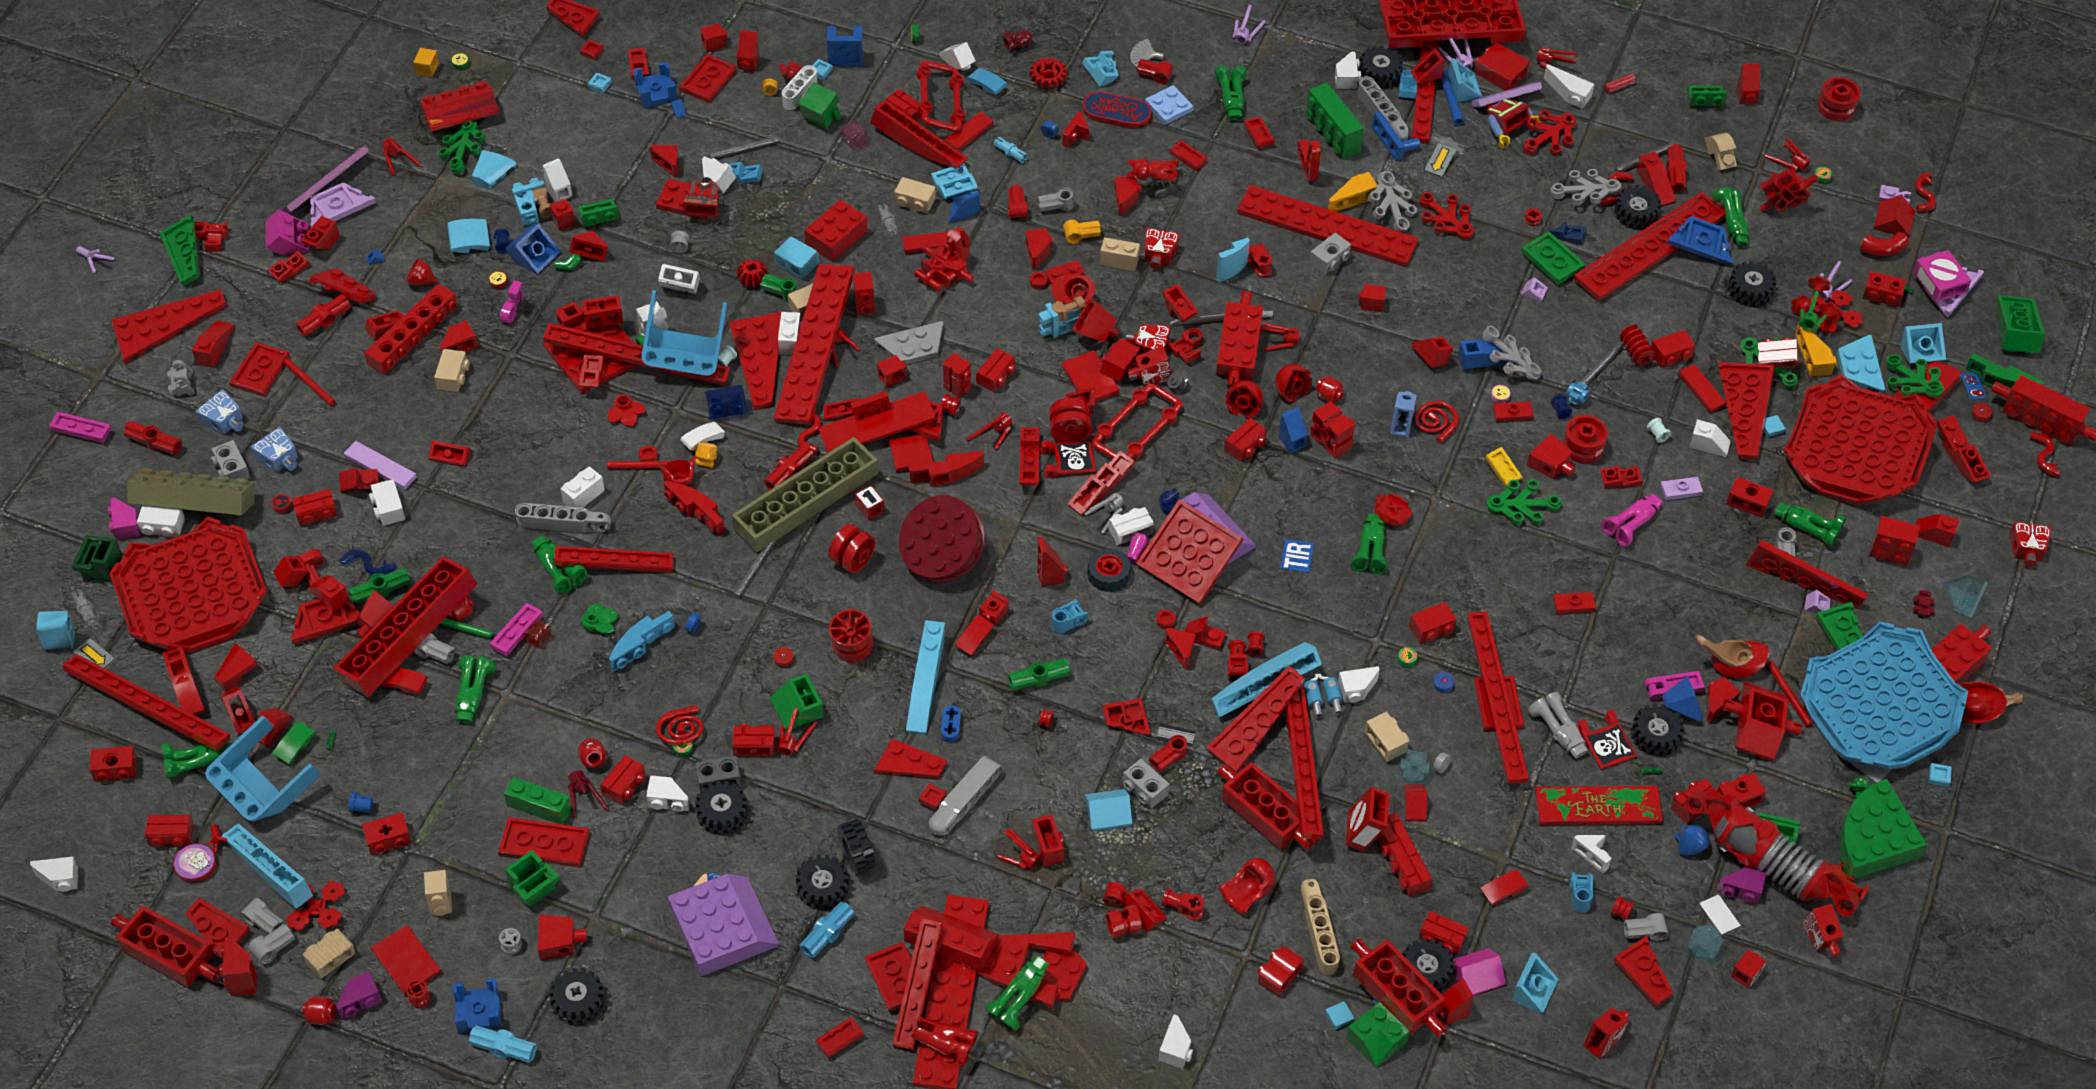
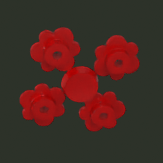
M1844 290L1833 291V296H1831V300L1834 301L1837 307L1848 306L1849 302L1852 301V296ZM1817 297L1813 311L1820 312V305L1825 303L1824 298ZM1840 309L1839 316H1842V319H1844V324L1852 328L1862 324L1861 313L1854 312L1853 310L1842 313ZM1824 320L1819 328H1821L1822 332L1834 333L1838 323L1835 321L1827 323Z
M329 881L321 889L323 893L322 899H312L311 897L306 901L309 902L306 907L307 910L300 911L297 909L293 914H289L286 917L288 927L290 929L295 928L297 931L303 930L305 925L310 923V914L312 916L320 915L317 922L321 924L323 929L337 926L338 920L342 918L341 912L336 911L334 907H331L329 910L326 909L324 901L331 900L335 902L338 898L345 895L343 884ZM307 883L311 893L313 894L314 889L310 887L309 883Z

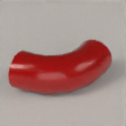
M1896 232L1887 239H1879L1868 234L1860 246V251L1873 256L1888 257L1897 255L1906 249L1910 241L1907 235L1902 232Z

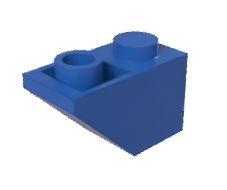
M1299 408L1285 411L1281 414L1279 439L1290 453L1306 447L1308 433Z

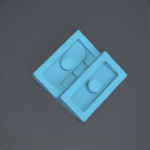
M965 164L961 165L958 169L950 167L931 173V178L944 199L978 189L972 174H969Z
M460 219L448 222L450 251L469 253L470 249L488 251L490 244L486 219Z
M1249 238L1233 242L1230 250L1218 253L1216 278L1219 282L1233 277L1245 268L1248 263Z

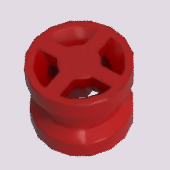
M946 393L940 405H943L944 412L947 411L950 415L955 416L959 411L961 398H953L950 394Z
M1109 882L1106 885L1107 892L1102 898L1103 902L1110 907H1121L1124 902L1122 897L1125 896L1127 889L1120 883Z
M1619 896L1610 914L1620 916L1623 921L1628 920L1635 903L1632 901L1627 902L1623 897Z

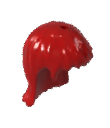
M1253 858L1247 861L1231 880L1220 884V893L1228 906H1231L1241 915L1245 914L1251 904L1262 899L1271 891L1275 884V874L1271 865L1266 860Z

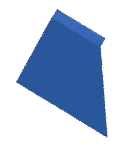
M979 191L966 192L952 197L948 224L980 212Z
M1687 675L1665 692L1662 698L1666 707L1701 721L1702 715L1696 694Z

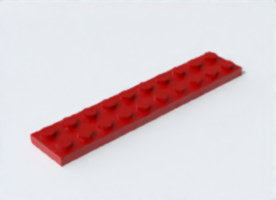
M1253 185L1249 186L1237 209V214L1321 241H1325L1332 234L1336 233L1351 244L1350 250L1403 267H1407L1419 239L1418 237Z
M1701 192L1575 274L1574 280L1598 301H1601L1678 250V247L1666 242L1690 216L1716 225L1726 218L1725 210Z
M818 265L797 336V343H795L774 414L775 422L811 425L853 280V274L855 273L854 266Z
M947 895L944 914L985 928L989 900ZM936 954L925 1018L940 1023L957 1025L962 1030L967 1031L977 969ZM920 1042L913 1086L929 1089H956L960 1071L956 1054L944 1055Z

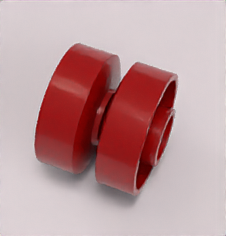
M854 609L843 610L832 618L829 625V633L834 654L845 662H858L865 659L871 653L874 644L869 618L863 612Z

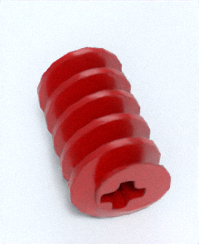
M1630 325L1621 331L1619 338L1629 353L1630 358H1632L1633 363L1643 365L1655 358V351L1649 345V341L1646 340L1643 331L1638 329V325Z

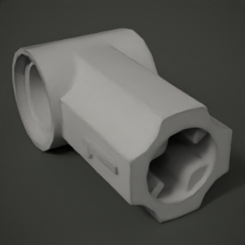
M1061 188L1057 193L1038 196L1040 211L1054 209L1070 211L1074 207L1073 191L1070 188Z
M1782 528L1776 538L1775 547L1795 557L1794 541L1796 533L1794 530Z
M430 633L413 652L422 658L429 656L447 664L453 660L456 651L454 647L438 641Z
M255 898L240 912V915L248 924L258 926L267 934H270L284 924L283 920L269 911L266 904L259 898Z
M1654 913L1643 919L1624 920L1625 937L1627 939H1636L1647 936L1653 941L1667 938L1668 930L1664 915Z
M283 924L267 936H258L253 939L248 949L261 964H267L275 958L279 950L294 941L295 938L290 929Z

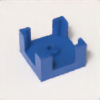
M827 26L829 64L833 66H863L862 26L853 27V36H836V26Z
M667 62L659 64L660 74L643 77L642 68L633 69L635 86L643 108L677 100L676 85L674 81H671Z
M496 978L486 979L487 988L466 991L464 983L453 984V994L456 1001V1013L454 1015L458 1034L470 1033L476 1025L490 1030L502 1028L500 995Z

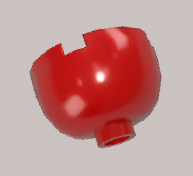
M1299 364L1284 366L1279 370L1275 378V387L1278 394L1289 402L1298 401L1295 398L1301 394L1304 397L1311 387V372Z
M1241 380L1235 382L1228 389L1225 405L1233 415L1238 416L1239 413L1245 415V418L1248 419L1259 413L1264 400L1263 393L1256 383L1249 380Z

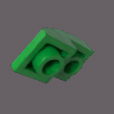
M298 721L283 737L272 754L291 765L301 749L306 748L316 731Z

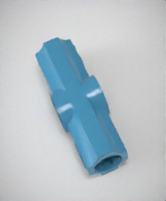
M840 902L826 917L822 916L818 919L813 927V931L799 945L804 955L814 958L828 943L831 944L838 938L841 929L854 916V911L850 905Z

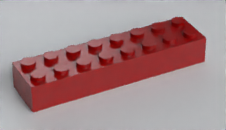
M443 556L333 668L343 683L369 697L478 585L470 571Z

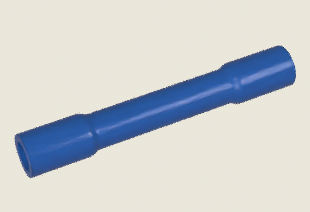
M1444 68L1442 77L1439 80L1443 86L1455 125H1461L1464 119L1458 106L1448 71Z

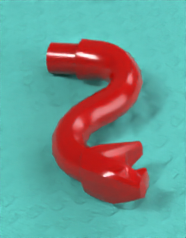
M1616 172L1610 176L1609 180L1632 181L1633 174ZM1618 194L1613 196L1606 195L1598 204L1603 206L1610 205V203L1616 202Z
M1925 172L1915 180L1917 192L1929 200L1928 203L1916 205L1917 212L1931 211L1936 206L1935 196L1922 186V184L1932 185L1930 180L1932 179L1931 173Z
M814 412L812 419L814 424L800 433L797 443L799 447L805 444L808 445L814 454H817L819 447L805 441L807 437L816 433L819 430L818 428L821 427V419Z
M2031 432L2029 439L2043 443L2047 447L2037 455L2038 465L2046 474L2059 476L2060 470L2055 468L2058 464H2048L2045 462V457L2054 451L2052 439L2043 433Z

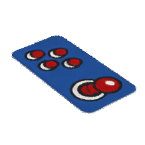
M1972 372L1961 373L1969 397L1971 399L1985 398L1986 395L1978 375Z

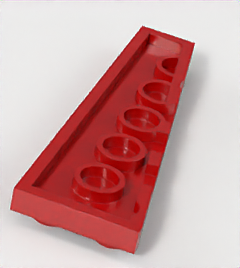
M1763 540L1759 542L1746 563V566L1769 574V572L1777 574L1780 576L1779 579L1786 582L1788 579L1799 583V587L1804 589L1805 587H1810L1818 590L1825 596L1840 603L1852 602L1853 607L1859 609L1867 597V593Z
M1291 666L1287 667L1207 746V751L1223 764H1227L1236 774L1239 773L1304 683V677Z

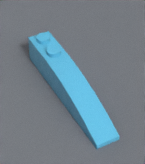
M925 620L906 727L907 733L926 735L945 640L944 622Z
M1304 642L1237 679L1211 699L1217 716L1221 717L1256 699L1289 666L1302 675L1322 665L1316 647Z
M239 823L222 835V837L227 838L226 843L243 861L294 908L297 909L313 897L305 879Z

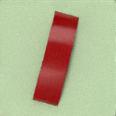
M1021 427L1019 485L1038 486L1040 427Z

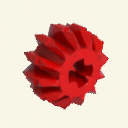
M751 257L749 261L743 260V263L738 265L737 278L740 284H745L746 288L749 286L755 288L756 285L761 287L762 278L765 274H768V269L765 267L764 262H760L758 258L752 260Z

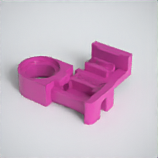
M513 281L508 290V296L510 297L500 312V321L512 323L516 316L518 302H523L524 300L523 291L520 290L523 282Z

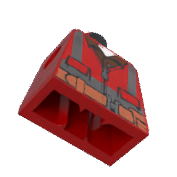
M704 177L701 182L691 183L683 200L684 215L718 218V186L712 183L711 178Z

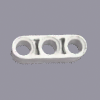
M804 66L782 90V103L786 110L796 109L799 106L798 103L813 82L817 83V70L814 66Z

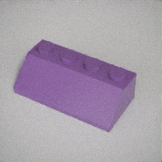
M1194 492L1182 499L1183 502L1244 539L1229 563L1256 548L1252 540L1209 495Z

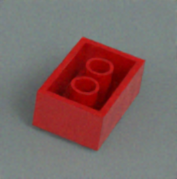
M840 199L804 230L805 244L833 262L868 231V218Z

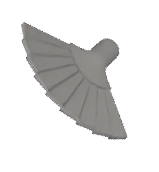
M1145 39L1132 48L1130 59L1133 66L1137 68L1140 59L1148 61L1151 59L1163 60L1164 53L1155 52L1149 40Z

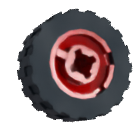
M1111 548L1100 549V551L1094 552L1088 561L1087 576L1091 585L1105 592H1114L1115 590H1120L1123 586L1125 587L1130 579L1131 569L1127 555L1125 556L1122 551Z

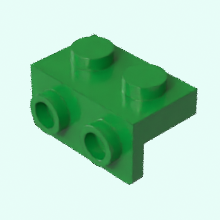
M1688 86L1687 88L1690 106L1725 105L1727 91L1723 90V86Z
M613 199L578 207L584 227L619 219L618 208Z

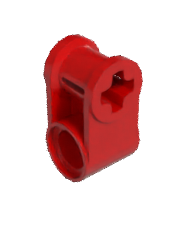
M1263 243L1249 247L1248 263L1256 275L1262 278L1270 276L1272 272L1270 267L1272 257L1267 252Z

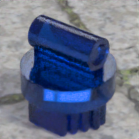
M1174 488L1172 491H1166L1160 495L1159 506L1163 513L1169 514L1177 501L1181 500L1177 489Z

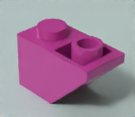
M110 498L111 506H108L109 517L112 518V521L109 522L111 533H115L117 540L141 536L137 524L138 515L136 510L116 498Z

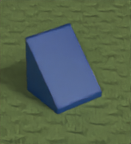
M682 99L671 102L672 111L676 118L686 115Z
M374 249L366 256L369 265L386 261L383 253Z

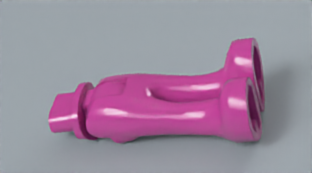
M1651 494L1649 497L1645 496L1617 516L1605 518L1601 522V528L1609 536L1616 532L1618 544L1622 547H1627L1633 541L1634 530L1649 521L1659 511V507L1663 502L1654 494ZM1633 518L1630 522L1623 525L1628 519Z

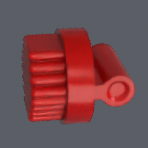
M790 61L788 66L781 63L779 69L781 74L785 75V80L791 81L802 69V66Z

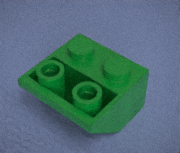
M807 673L789 679L770 697V701L785 731L788 729L794 708H798L793 728L823 718V703Z

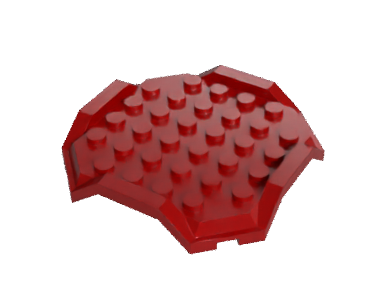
M1842 374L1830 379V382L1826 384H1817L1806 389L1799 416L1790 439L1784 446L1783 452L1801 480L1819 495L1857 506L1878 503L1916 487L1931 449L1937 422L1931 413L1928 414L1918 394L1903 397L1889 396L1860 388Z
M210 517L201 522L191 533L154 545L130 542L123 552L124 557L120 563L117 562L109 573L132 638L167 650L182 646L184 652L191 653L232 639L249 622L268 592L245 529L234 525L227 526L221 524V521Z

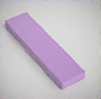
M1541 82L1530 83L1472 100L1473 107L1486 106L1504 99L1540 90L1542 85Z
M357 441L344 452V457L365 469H378L379 477L387 481L394 479L395 485L403 490L417 478L416 473Z

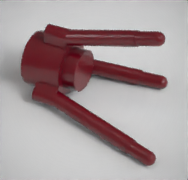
M576 770L570 773L568 776L570 781L568 789L570 791L573 817L577 816L574 791L585 794L587 786L606 811L609 810L589 778L585 777L583 771Z

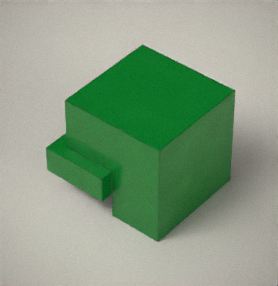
M813 82L798 103L803 118L826 130L833 120L838 122L841 118L839 108L836 107L839 102L837 93Z
M533 850L505 869L509 887L529 908L555 890V884L560 881L559 875L547 862L543 865L542 860Z

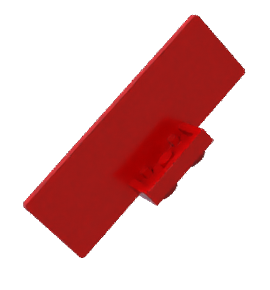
M884 391L851 402L853 416L829 423L818 429L828 454L853 437L863 445L936 420V417L925 391L891 403L887 392Z

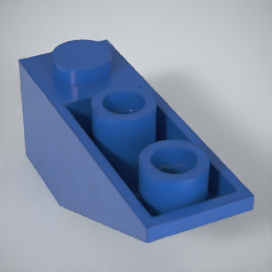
M1481 339L1460 341L1458 358L1463 370L1507 364L1509 361L1500 360L1498 363H1495L1490 359L1489 355L1493 350L1505 353L1493 342L1488 343Z

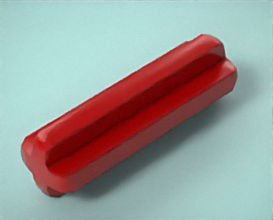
M1630 73L1606 83L1604 89L1607 93L1619 90L1635 83L1636 76Z

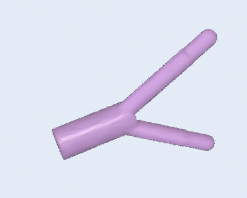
M78 246L76 249L77 253L88 259L93 273H96L92 261L93 257L111 261L115 260L114 257L97 254L100 252L99 249L89 251L81 246Z

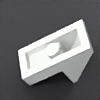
M1576 835L1571 849L1600 872L1604 873L1607 871L1612 858L1606 851L1600 849L1604 844L1606 836Z

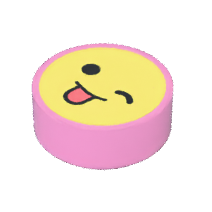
M1497 385L1492 389L1491 398L1496 403H1506L1510 398V390L1506 386Z

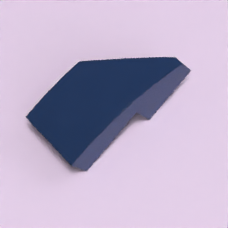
M1566 221L1562 223V226L1548 230L1557 239L1582 245L1587 233L1586 227L1567 226Z

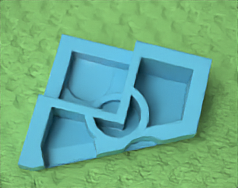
M482 150L472 174L474 186L492 188L498 180L506 176V172L511 167L516 168L517 162L503 155Z

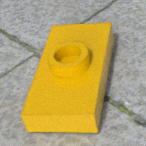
M1502 447L1485 456V459L1505 488L1508 487L1510 480H1522V475Z

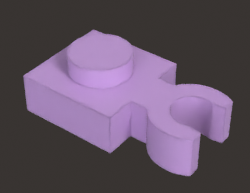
M1881 185L1878 202L1902 194L1910 203L1911 192H1899V188Z

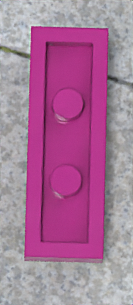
M57 412L49 425L51 431L104 443L111 431L110 424L62 412Z
M526 603L490 642V647L507 657L543 617V612Z

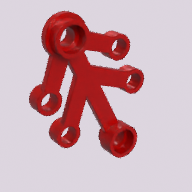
M1542 110L1538 116L1540 121H1551L1558 124L1538 123L1535 118H1530L1526 123L1529 130L1546 131L1535 139L1525 141L1522 149L1528 155L1534 154L1538 145L1550 137L1552 138L1549 151L1552 155H1558L1561 151L1559 131L1564 129L1563 146L1570 147L1574 141L1571 136V129L1576 125V118L1572 114L1564 113L1561 116L1551 115L1547 110Z
M1425 192L1420 196L1419 205L1422 208H1432L1441 215H1433L1430 211L1422 213L1421 220L1424 223L1436 222L1434 226L1436 233H1457V236L1461 239H1469L1474 233L1473 226L1469 224L1471 210L1469 205L1462 204L1460 206L1461 222L1456 219L1457 195H1448V211L1434 201L1431 193ZM1445 223H1451L1453 226H1445Z

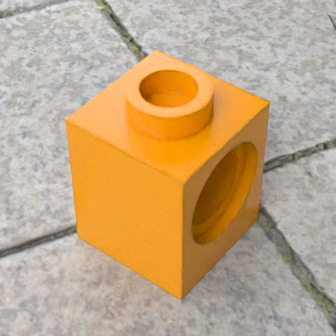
M419 49L413 62L416 75L433 77L439 64L436 50Z

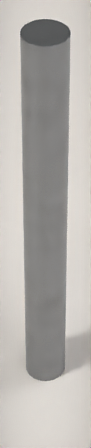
M777 136L711 152L709 157L710 159H717L779 143Z
M1668 143L1651 152H1656L1659 156L1666 153L1667 148L1674 143ZM1639 157L1615 167V173L1637 166Z
M1617 342L1579 382L1587 385L1623 348V344Z
M776 541L762 548L734 591V597L740 598Z

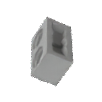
M234 440L211 448L214 455L211 457L215 468L219 467L220 470H217L219 476H227L233 480L238 478L250 479L247 466Z
M1142 759L1123 772V785L1126 790L1132 791L1138 800L1152 809L1169 795L1170 784Z

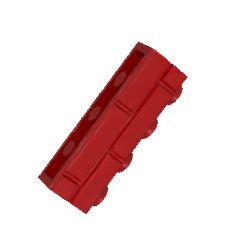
M1396 812L1389 814L1387 828L1375 839L1381 843L1380 848L1383 856H1387L1390 860V869L1392 873L1397 874L1401 890L1406 891L1408 896L1429 890L1433 880L1398 814Z

